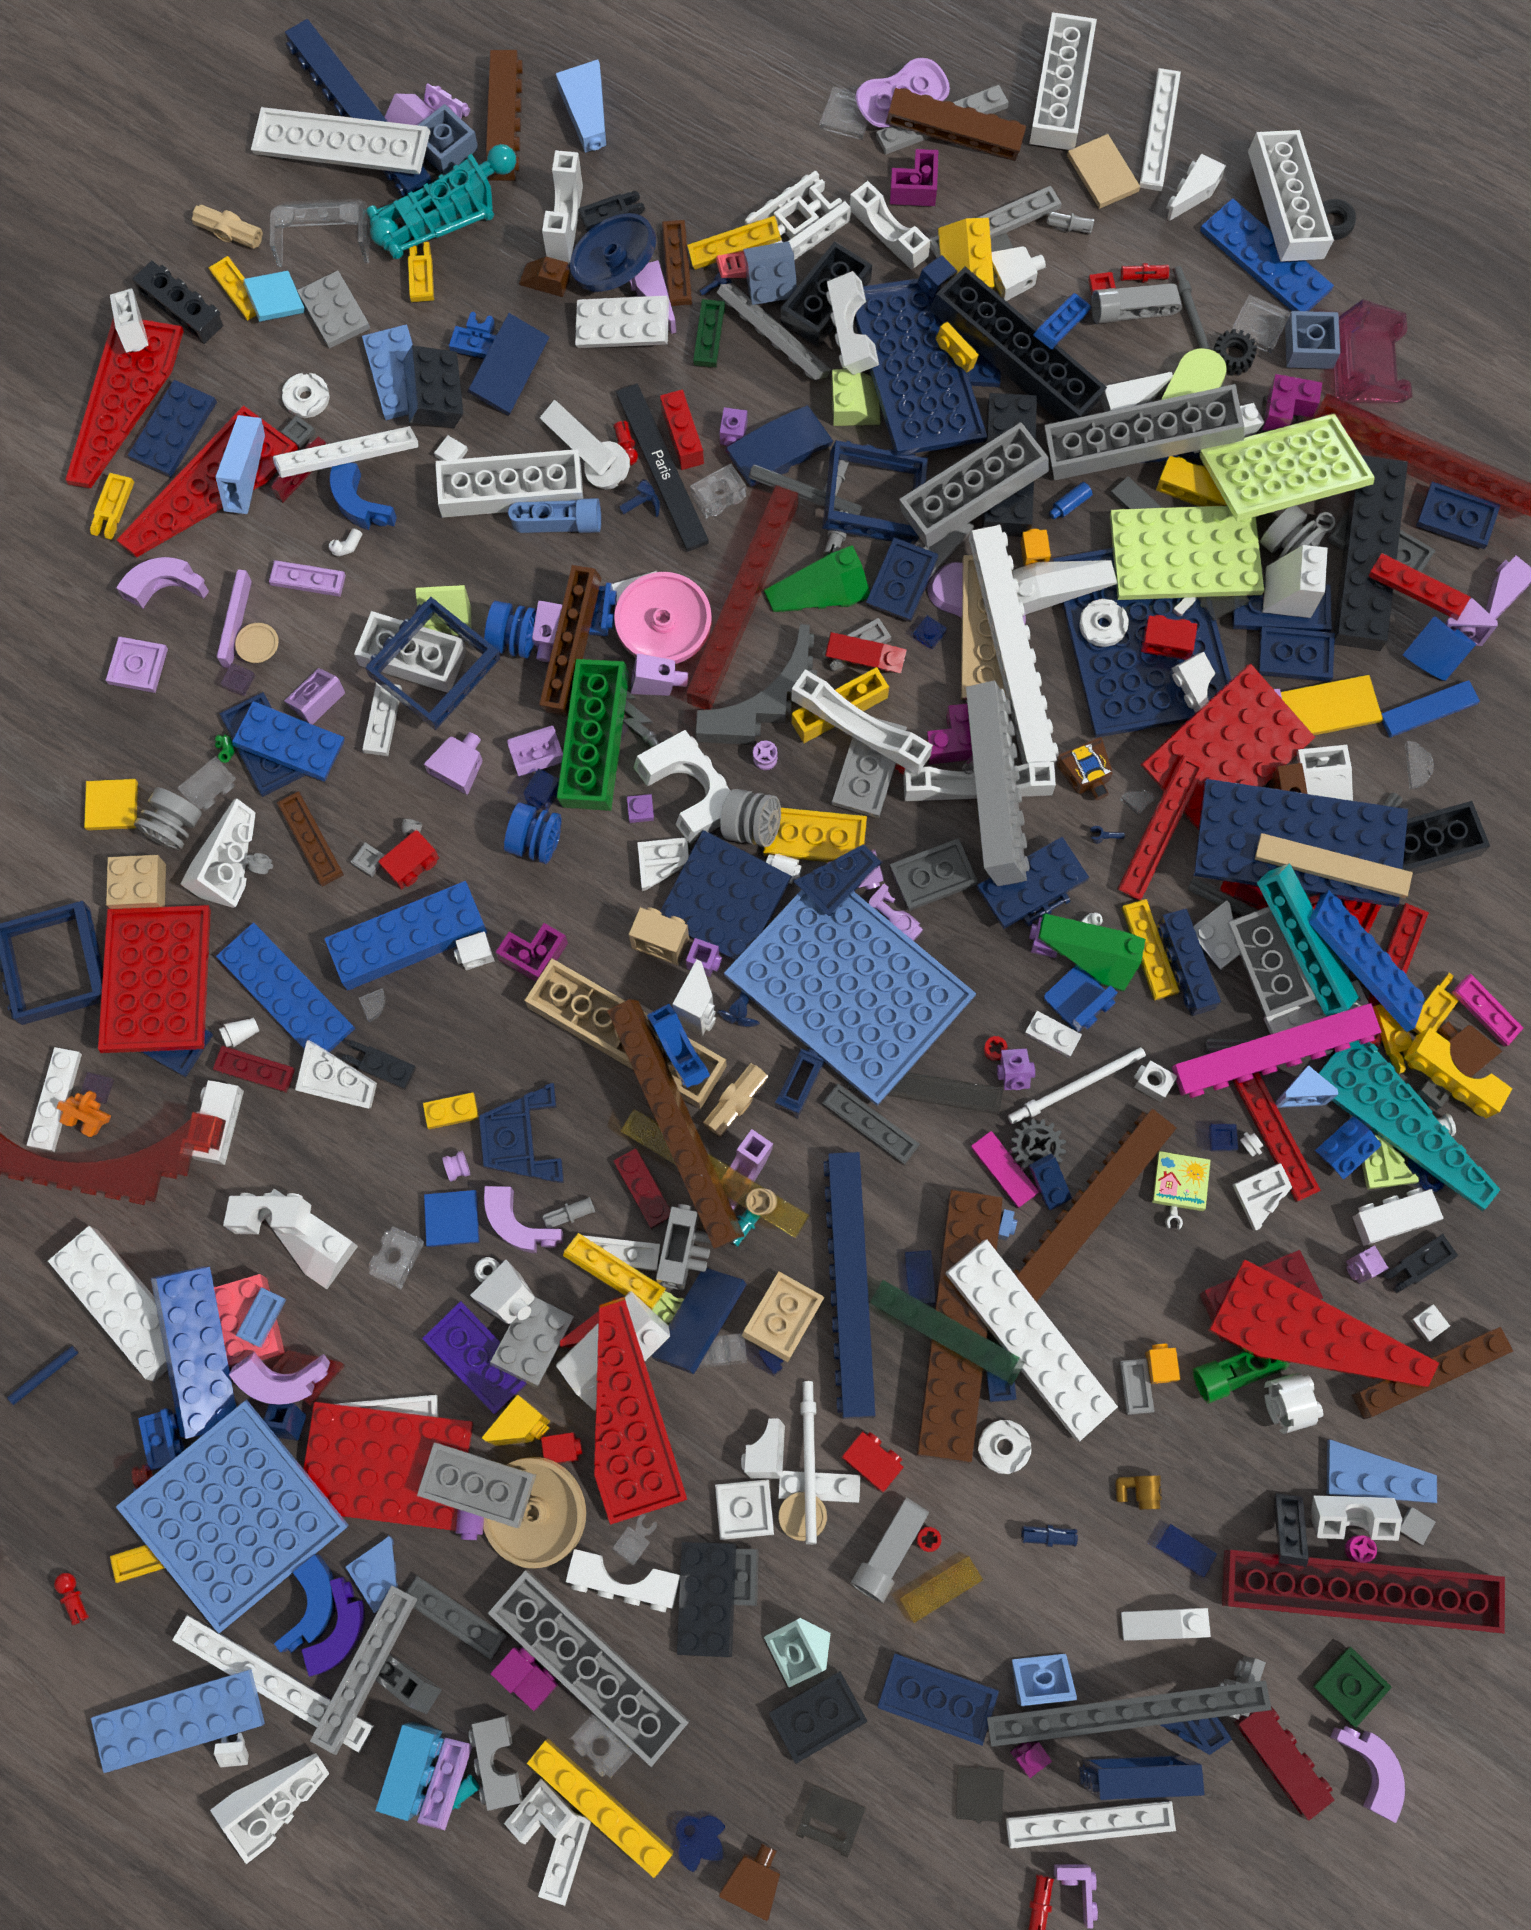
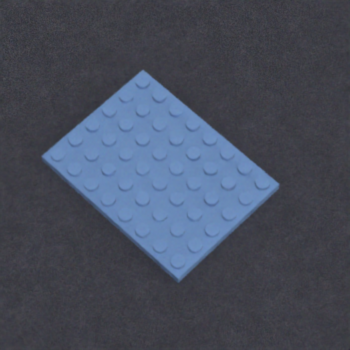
M801 890L724 972V976L804 1045L809 1049L815 1050L824 1059V1062L876 1106L881 1103L976 996L973 990L855 892L831 916H828Z

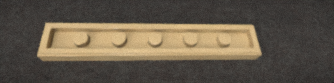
M1263 833L1259 837L1254 858L1255 860L1278 866L1290 863L1293 870L1405 899L1408 896L1413 872Z

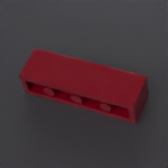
M1272 1706V1710L1253 1712L1249 1714V1717L1242 1715L1239 1720L1237 1719L1233 1722L1303 1819L1310 1821L1335 1801L1330 1794L1333 1791L1331 1786L1322 1776L1318 1778L1312 1770L1315 1767L1314 1763L1305 1752L1301 1754L1296 1748L1295 1744L1298 1743L1296 1738L1287 1728L1285 1730L1282 1729L1277 1722L1280 1717Z

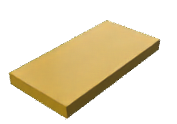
M1370 675L1281 692L1282 700L1313 735L1380 723L1383 719Z
M781 808L778 833L770 846L764 847V856L780 854L800 860L834 861L836 858L864 844L867 816Z

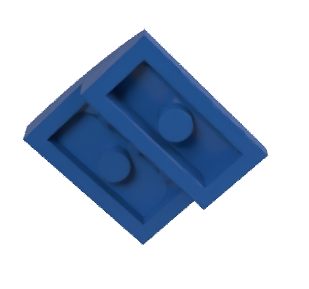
M1435 616L1404 652L1403 656L1431 675L1446 681L1476 646V643L1460 630L1456 629L1453 631Z

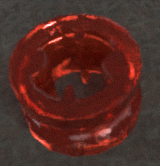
M148 1464L142 1465L141 1469L138 1467L132 1468V1480L136 1490L153 1477Z

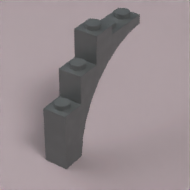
M800 624L797 644L791 659L782 673L766 689L753 698L734 706L715 710H697V742L755 745L756 736L760 737L761 722L786 723V715H791L793 686L805 669L817 676V670H812L813 656H808L809 648L814 646V634H809L810 625Z

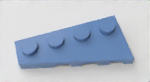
M1327 1440V1495L1395 1498V1500L1437 1503V1475L1333 1440Z

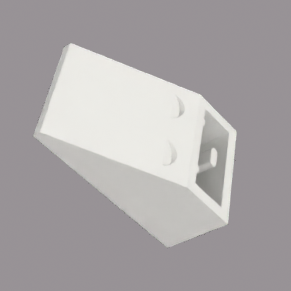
M1347 745L1300 749L1297 751V755L1291 761L1292 764L1302 763L1308 794L1353 801L1352 767Z

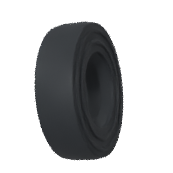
M1341 199L1324 201L1322 204L1326 216L1330 213H1337L1343 218V223L1339 226L1329 224L1333 239L1340 240L1347 237L1352 232L1356 223L1354 208L1348 202Z

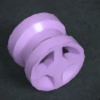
M761 741L755 745L753 761L757 768L770 770L776 765L778 752L775 744L770 741Z
M463 1151L457 1152L456 1156H445L442 1158L450 1182L455 1181L459 1176H470V1170Z

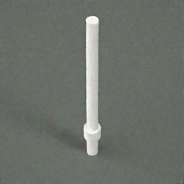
M1140 1047L1037 1101L1033 1099L1025 1103L1023 1108L1009 1114L1008 1119L1011 1124H1014L1028 1116L1032 1118L1040 1114V1110L1145 1057L1146 1054Z
M804 1381L802 1382L803 1402L800 1403V1414L803 1415L805 1529L806 1544L812 1545L817 1544L814 1448L816 1402H813V1382Z

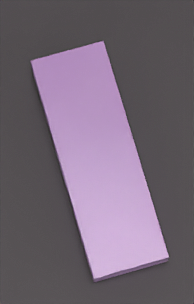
M274 560L269 583L271 586L340 597L346 575L343 571Z
M449 1738L444 1739L417 1823L445 1831L472 1749L471 1744Z

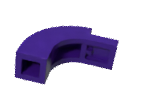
M345 1577L330 1581L338 1612L337 1624L333 1633L325 1641L302 1649L309 1677L337 1667L350 1656L361 1638L365 1620L363 1601L352 1603L351 1598L354 1597L353 1587L350 1581L346 1582Z

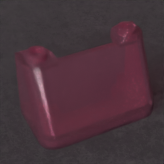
M1362 299L1339 316L1340 355L1334 366L1336 397L1338 400L1346 403H1404L1412 397L1411 382L1406 379L1399 381L1397 379L1395 343L1407 332L1406 313Z

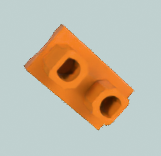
M88 1091L85 1095L77 1093L75 1097L70 1096L65 1102L59 1101L56 1107L61 1110L60 1123L72 1127L76 1125L79 1119L83 1121L81 1133L89 1137L97 1135L101 1126L110 1121L111 1115L99 1110L101 1104L95 1101L96 1093L93 1091Z

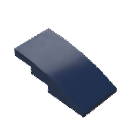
M807 405L763 425L728 446L725 451L751 487L761 483L749 478V472L753 465L783 475L789 472L791 466L809 460L812 453L831 447L833 440Z

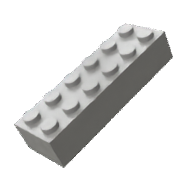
M1019 423L900 498L901 513L925 546L929 548L1049 472L1048 456L1025 426Z

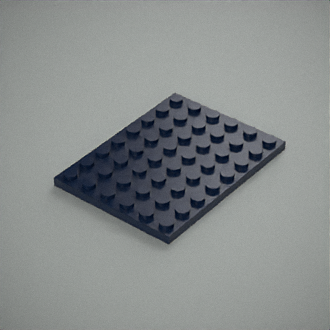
M1113 548L1053 558L1052 561L1111 560L1115 572ZM1116 585L1062 602L1095 738L1187 722L1195 714L1194 709H1191L1184 699L1186 694L1182 687H1179L1173 679L1174 672L1172 668L1185 660L1141 652L1145 624L1149 616L1162 615L1167 619H1186L1191 623L1197 624L1194 651L1191 657L1204 652L1215 672L1207 689L1208 701L1232 680L1210 597H1195L1196 601L1181 617H1178L1172 611L1184 598L1118 600ZM1099 599L1112 600L1126 611L1129 619L1128 629L1123 639L1115 645L1107 647L1096 646L1088 642L1082 635L1079 627L1080 616L1092 601ZM1106 618L1097 620L1101 627L1110 626V622Z

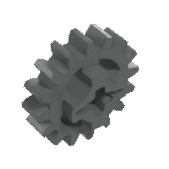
M1033 1118L1029 1121V1126L1023 1122L1020 1125V1129H1015L1013 1135L1016 1138H1011L1009 1141L1015 1147L1011 1148L1009 1153L1016 1154L1017 1156L1013 1161L1014 1164L1022 1163L1020 1170L1023 1171L1027 1167L1030 1168L1029 1165L1034 1162L1029 1159L1038 1161L1051 1154V1144H1053V1155L1056 1157L1058 1165L1063 1161L1059 1156H1063L1066 1150L1060 1147L1066 1143V1140H1059L1058 1137L1062 1132L1061 1130L1053 1131L1054 1123L1045 1126V1119H1042L1039 1124H1036ZM1023 1137H1024V1140H1023V1141H1024L1025 1144H1026L1024 1150H1022V1147H1021V1142H1022V1138H1023ZM1045 1143L1041 1149L1038 1148L1036 1150L1034 1149L1030 1151L1033 1145H1041Z

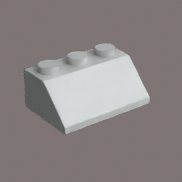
M696 960L673 1002V1009L683 1027L703 1036L706 1030L710 1031L716 1021V1017H714L715 1005H713L712 993L702 962Z

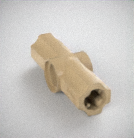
M196 205L193 210V224L213 232L220 240L227 243L233 240L253 249L259 247L263 235L261 228L241 221L233 212L225 210L221 213L204 205Z
M750 1063L734 1084H730L724 1091L718 1105L703 1122L704 1125L721 1137L737 1116L740 1117L747 1110L753 1100L752 1097L766 1082L768 1075L758 1066Z

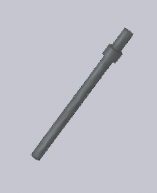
M1177 266L1173 268V273L1177 282L1179 296L1182 297L1197 342L1200 349L1210 350L1191 295V285L1186 280L1182 267Z

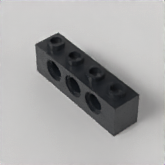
M151 260L132 278L138 292L203 344L224 326L220 318V311L212 304L207 305L202 296L196 291L191 292L180 278L175 279L172 277L170 271L164 265L159 266Z

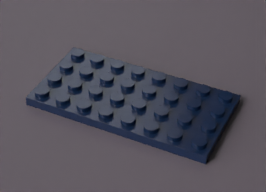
M918 279L863 286L866 302L858 309L854 317L858 333L866 335L875 344L879 365L869 370L896 456L986 442L987 439L968 374L954 362L953 358L936 341L940 326L944 322L929 310L934 299L922 291L917 284Z
M1206 779L1193 876L1258 886L1257 882L1268 871L1281 867L1254 859L1261 833L1403 870L1408 809ZM1294 870L1305 893L1321 895L1330 890L1339 899L1397 907L1400 902V897Z

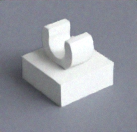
M238 1733L236 1742L229 1743V1738L226 1736L221 1738V1743L215 1744L214 1755L220 1767L248 1765L249 1754L244 1745L245 1741L242 1733Z

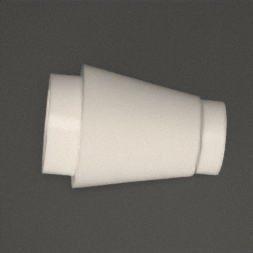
M251 1018L224 1024V1027L220 1028L219 1031L225 1046L235 1047L259 1032L255 1019Z

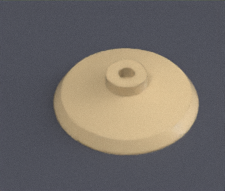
M249 624L242 628L236 637V651L245 661L251 663L266 661L274 655L278 648V635L267 624Z
M805 1492L794 1493L787 1497L779 1510V1523L782 1530L789 1537L799 1541H806ZM816 1496V1535L818 1536L826 1525L827 1511L823 1502Z

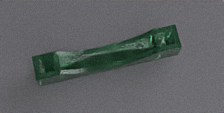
M882 1280L870 1301L880 1311L947 1347L1011 1386L1025 1364L1020 1357Z

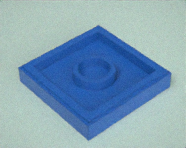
M476 1190L424 1194L427 1247L480 1243Z

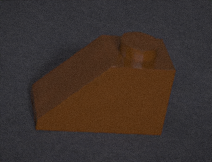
M547 256L529 262L525 266L519 285L563 297L570 280L568 262Z

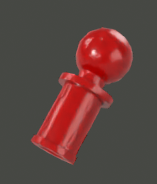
M619 421L613 425L618 441L617 444L624 448L628 454L631 466L638 459L637 451L632 448L635 446V441L631 439L628 422L624 421L623 426L622 421Z
M62 1573L55 1579L54 1588L59 1594L64 1595L60 1603H64L71 1624L76 1625L80 1623L76 1612H78L82 1621L88 1619L89 1616L80 1598L81 1591H74L76 1578L71 1573Z

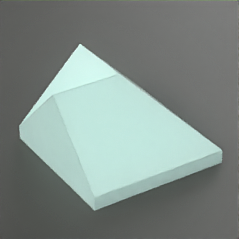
M801 1618L764 1636L788 1687L826 1670L831 1633Z

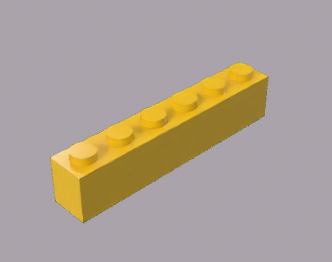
M549 1738L544 1741L527 1762L534 1771L653 1878L656 1877L673 1855L674 1851Z

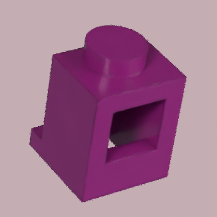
M1038 1741L1020 1743L1010 1751L1025 1775L1029 1778L1052 1762Z

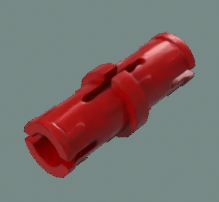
M1142 263V266H1121V281L1142 280V282H1148V280H1168L1169 278L1168 264L1148 265V263ZM1154 271L1153 274H1135V272Z
M1036 1875L1033 1901H1030L1029 1905L1032 1908L1029 1930H1046L1048 1912L1052 1911L1050 1899L1054 1878Z

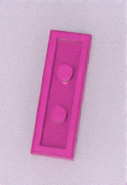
M1472 974L1466 975L1451 992L1504 1047L1509 1046L1523 1030V1027Z
M992 1131L970 1147L1018 1209L1039 1193L1026 1174L1020 1170L1017 1163L1014 1164V1159Z

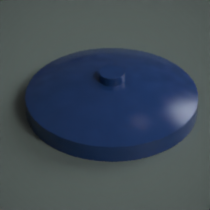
M619 214L603 220L591 228L576 245L570 260V270L573 277L582 288L593 292L608 291L627 283L638 275L650 261L656 247L655 231L648 220L638 214Z

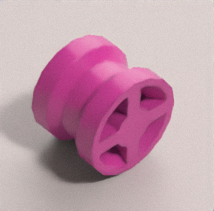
M1353 1536L1345 1544V1553L1353 1562L1368 1563L1375 1558L1377 1547L1375 1542L1368 1536Z

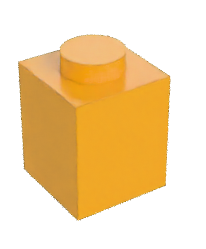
M1030 529L1023 532L1020 545L1024 566L1035 562H1049L1051 554L1047 530Z
M1168 1344L1152 1345V1350L1145 1352L1150 1383L1159 1384L1179 1381L1180 1375L1176 1348H1168Z

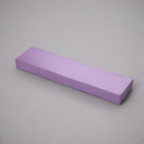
M238 569L236 572L217 653V658L224 668H232L236 651L235 640L241 629L252 581L246 570Z

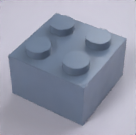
M445 104L417 125L426 126L430 130L424 157L443 175L454 169L453 166L459 165L468 158V155L478 150L475 132Z
M790 242L743 249L747 287L752 305L788 299L797 289L794 254Z
M1291 311L1285 326L1287 368H1334L1340 355L1338 312Z

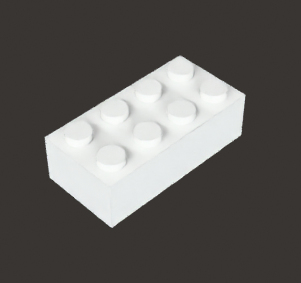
M371 611L354 653L359 666L366 667L371 660V656L377 655L383 649L384 642L390 636L394 637L399 632L402 620ZM422 627L385 667L382 673L448 693L454 685L467 650L462 638Z

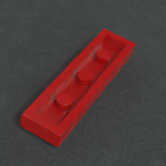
M1383 553L1369 574V577L1455 620L1459 619L1471 598Z

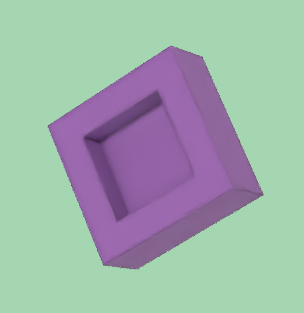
M652 794L627 797L630 823L654 821Z

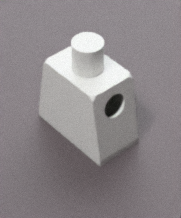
M1025 247L992 252L994 283L1000 296L1005 301L1032 288L1036 284L1037 271L1046 267L1042 255L1031 258Z
M507 1260L470 1295L484 1310L507 1324L512 1323L516 1318L519 1320L527 1319L531 1314V1308L528 1305L535 1297L521 1274Z

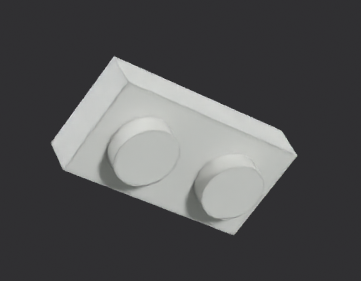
M1039 1011L1035 1013L1024 1034L1067 1058H1070L1082 1034Z

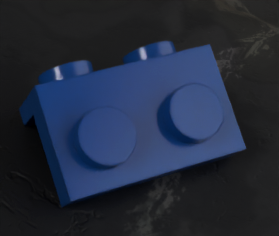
M606 582V586L599 587L589 635L608 636L609 628L613 629L614 614H611L612 605H616L617 591L613 590L612 583Z
M1353 1116L1315 1151L1342 1179H1345L1379 1149L1381 1143L1369 1128Z
M161 1409L158 1413L138 1418L149 1471L164 1468L185 1450L184 1444L181 1439H178L176 1431L179 1428L176 1413H173L171 1409Z

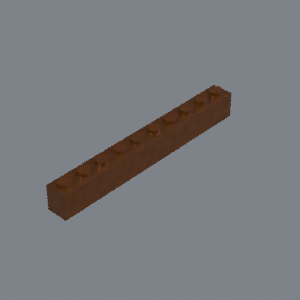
M629 999L607 1010L713 1248L723 1247L744 1237L740 1224L639 1001Z
M1153 1108L1148 1114L1145 1112L1141 1113L1134 1122L1137 1128L1132 1134L1129 1131L1124 1134L1118 1142L1121 1148L1117 1153L1111 1150L1102 1162L1106 1165L1100 1173L1097 1170L1094 1171L1086 1181L1090 1184L1085 1192L1081 1190L1077 1192L1070 1201L1074 1204L1070 1211L1067 1212L1064 1209L1055 1220L1058 1225L1053 1232L1047 1229L1039 1239V1242L1042 1244L1036 1252L1033 1249L1030 1250L1022 1260L1026 1264L1020 1272L1017 1269L1013 1271L1036 1303L1177 1129V1127Z

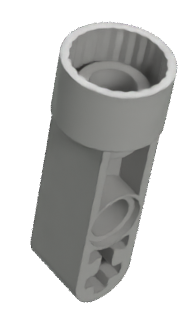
M1161 284L1094 290L1091 298V311L1094 322L1098 324L1117 322L1119 320L1170 316L1181 311L1182 304L1177 285Z
M906 1497L867 1564L862 1562L850 1584L866 1596L883 1604L895 1584L892 1577L927 1518L929 1511Z

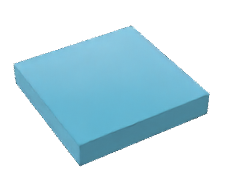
M289 271L244 279V287L259 322L304 313V306Z

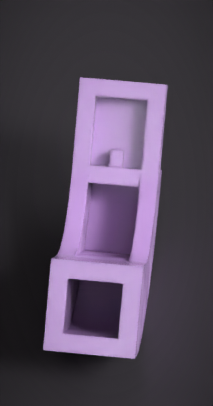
M170 557L155 558L140 563L131 569L116 587L123 599L142 609L156 591L167 586L184 588L203 599L209 592L204 583L205 580L193 572L188 562Z
M752 1129L738 1147L733 1163L720 1181L733 1210L739 1201L744 1198L758 1177L773 1148V1143Z
M485 1186L484 1204L487 1217L493 1229L506 1243L518 1250L529 1253H537V1243H541V1247L553 1248L557 1246V1243H563V1231L561 1229H532L521 1225L515 1219L513 1213L514 1191L511 1187Z
M254 1351L234 1365L229 1376L243 1392L256 1400L270 1404H289L300 1401L312 1394L314 1389L312 1381L317 1383L328 1374L326 1371L330 1361L323 1354L296 1373L279 1374L266 1367Z
M1347 1726L1343 1730L1334 1727L1330 1738L1359 1753L1370 1767L1372 1783L1363 1807L1396 1823L1404 1802L1405 1782L1401 1766L1395 1754L1383 1740L1371 1732L1364 1731L1361 1739H1359L1360 1733Z

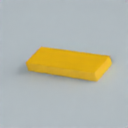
M226 256L210 266L211 274L245 319L249 321L257 316L244 287L245 278L231 259Z

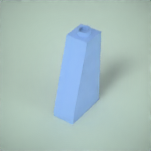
M599 60L556 73L558 90L585 153L606 146Z
M237 416L216 475L223 509L226 512L248 514L265 438L261 418Z

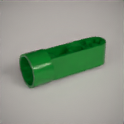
M1244 1352L1219 1363L1214 1360L1193 1369V1377L1201 1397L1209 1404L1229 1396L1232 1390L1287 1369L1290 1363L1260 1358ZM1253 1360L1259 1361L1263 1367L1255 1368L1250 1362Z

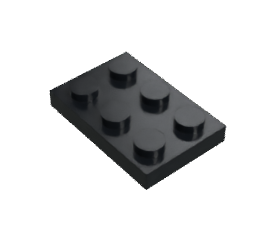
M841 1671L769 1712L795 1764L868 1722Z

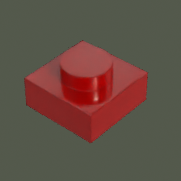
M1112 272L1089 275L1088 281L1091 295L1094 290L1116 288Z

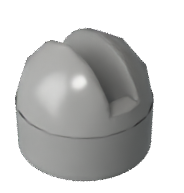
M1328 512L1319 514L1315 520L1317 522L1316 529L1322 527L1326 530V533L1331 531L1335 525L1334 516ZM1318 522H1321V523H1324V524H1330V526H1329V527H1326V526L1320 525Z
M403 819L402 833L407 837L408 833H413L416 829L421 832L423 824L413 819Z

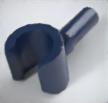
M719 272L712 283L699 291L701 295H704L718 285L731 284L732 281L730 278H721Z
M1093 826L1090 829L1092 833L1098 832L1101 834L1099 837H1091V841L1095 844L1101 843L1103 839L1125 838V833L1104 832L1100 826Z

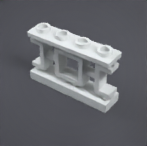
M814 171L810 175H805L793 187L786 188L774 200H769L757 212L749 214L745 220V225L775 216L780 235L785 233L790 238L789 242L795 260L850 221L851 207L845 201L842 203L840 198L830 204L821 194L825 189V182L822 179L820 180L817 171ZM808 194L813 199V202L809 205L802 199ZM819 208L826 214L820 219L815 213ZM798 209L808 220L794 229L785 218Z

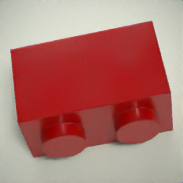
M1162 615L1149 616L1145 624L1141 652L1187 660L1194 651L1197 624L1191 623L1186 619L1173 620L1167 619Z
M416 829L378 862L382 869L402 890L405 886L413 885L423 871L432 869L436 865L439 856L436 850Z
M862 1432L841 1458L883 1493L904 1468L900 1464L902 1458L891 1449L887 1453L879 1445L882 1441L873 1433L869 1432L866 1435Z

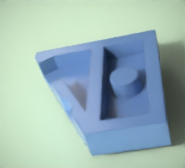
M391 1536L346 1566V1569L374 1613H377L391 1586L398 1588V1583L396 1582V1562H394L393 1553L394 1542Z

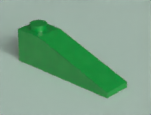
M852 545L825 556L765 589L764 593L773 612H785L818 607V609L839 605L841 607H849L867 600L870 591L863 566Z
M1043 914L1038 939L1061 956L1065 955L1076 963L1075 966L1088 972L1094 977L1096 982L1107 987L1111 985L1119 991H1125L1141 964L1146 941L1145 938L1124 931L1049 914Z

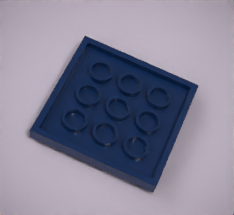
M703 830L660 912L662 916L668 918L675 916L684 920L685 924L688 925L689 936L719 946V952L737 960L764 931L792 876Z

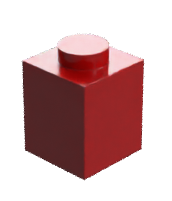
M575 1433L541 1437L544 1458L558 1464L579 1461L578 1455L583 1454L581 1438H576Z

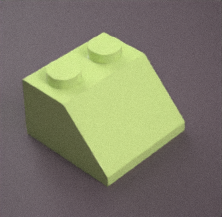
M848 369L832 370L833 426L880 425L879 399L872 377L863 372L853 375Z
M464 585L416 588L417 606L419 604L422 605L430 597H433L471 628V605ZM434 615L423 626L445 634L458 635Z

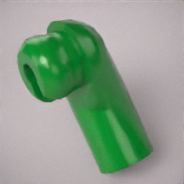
M217 735L214 745L216 748H222L218 758L221 762L227 763L234 756L232 740L227 735Z

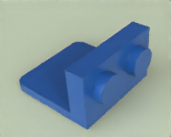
M1075 966L1044 995V1000L1074 1031L1079 1033L1084 1027L1088 1030L1098 1020L1096 1016L1101 1011L1106 1013L1116 1003L1114 998L1118 992L1111 985L1105 990L1088 972L1080 970Z

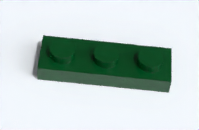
M702 299L693 359L695 366L717 368L725 301Z

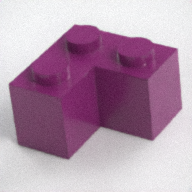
M916 149L914 169L892 168L890 204L935 206L939 150Z
M1275 374L1269 388L1262 430L1272 431L1290 426L1293 414L1313 418L1320 402L1322 382Z
M968 704L950 705L946 715L948 729L927 731L926 740L933 745L931 756L928 759L929 765L973 760Z
M543 923L531 944L508 932L495 953L499 961L537 982L550 960L554 959L557 961L568 942L566 935Z
M514 1647L492 1671L491 1675L509 1693L514 1692L535 1711L559 1684L555 1681L556 1677L545 1667L542 1668L535 1661L536 1658L524 1647Z

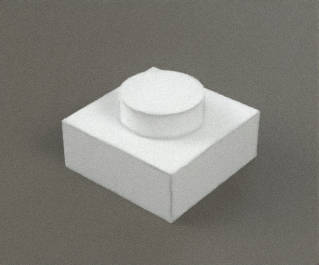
M1434 1304L1410 1320L1426 1342L1431 1341L1450 1327Z

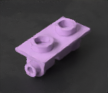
M426 84L424 102L431 109L436 111L445 104L460 119L462 116L467 117L469 115L470 108H468V104L462 103L456 98L452 99V96L442 90L440 86L435 87Z

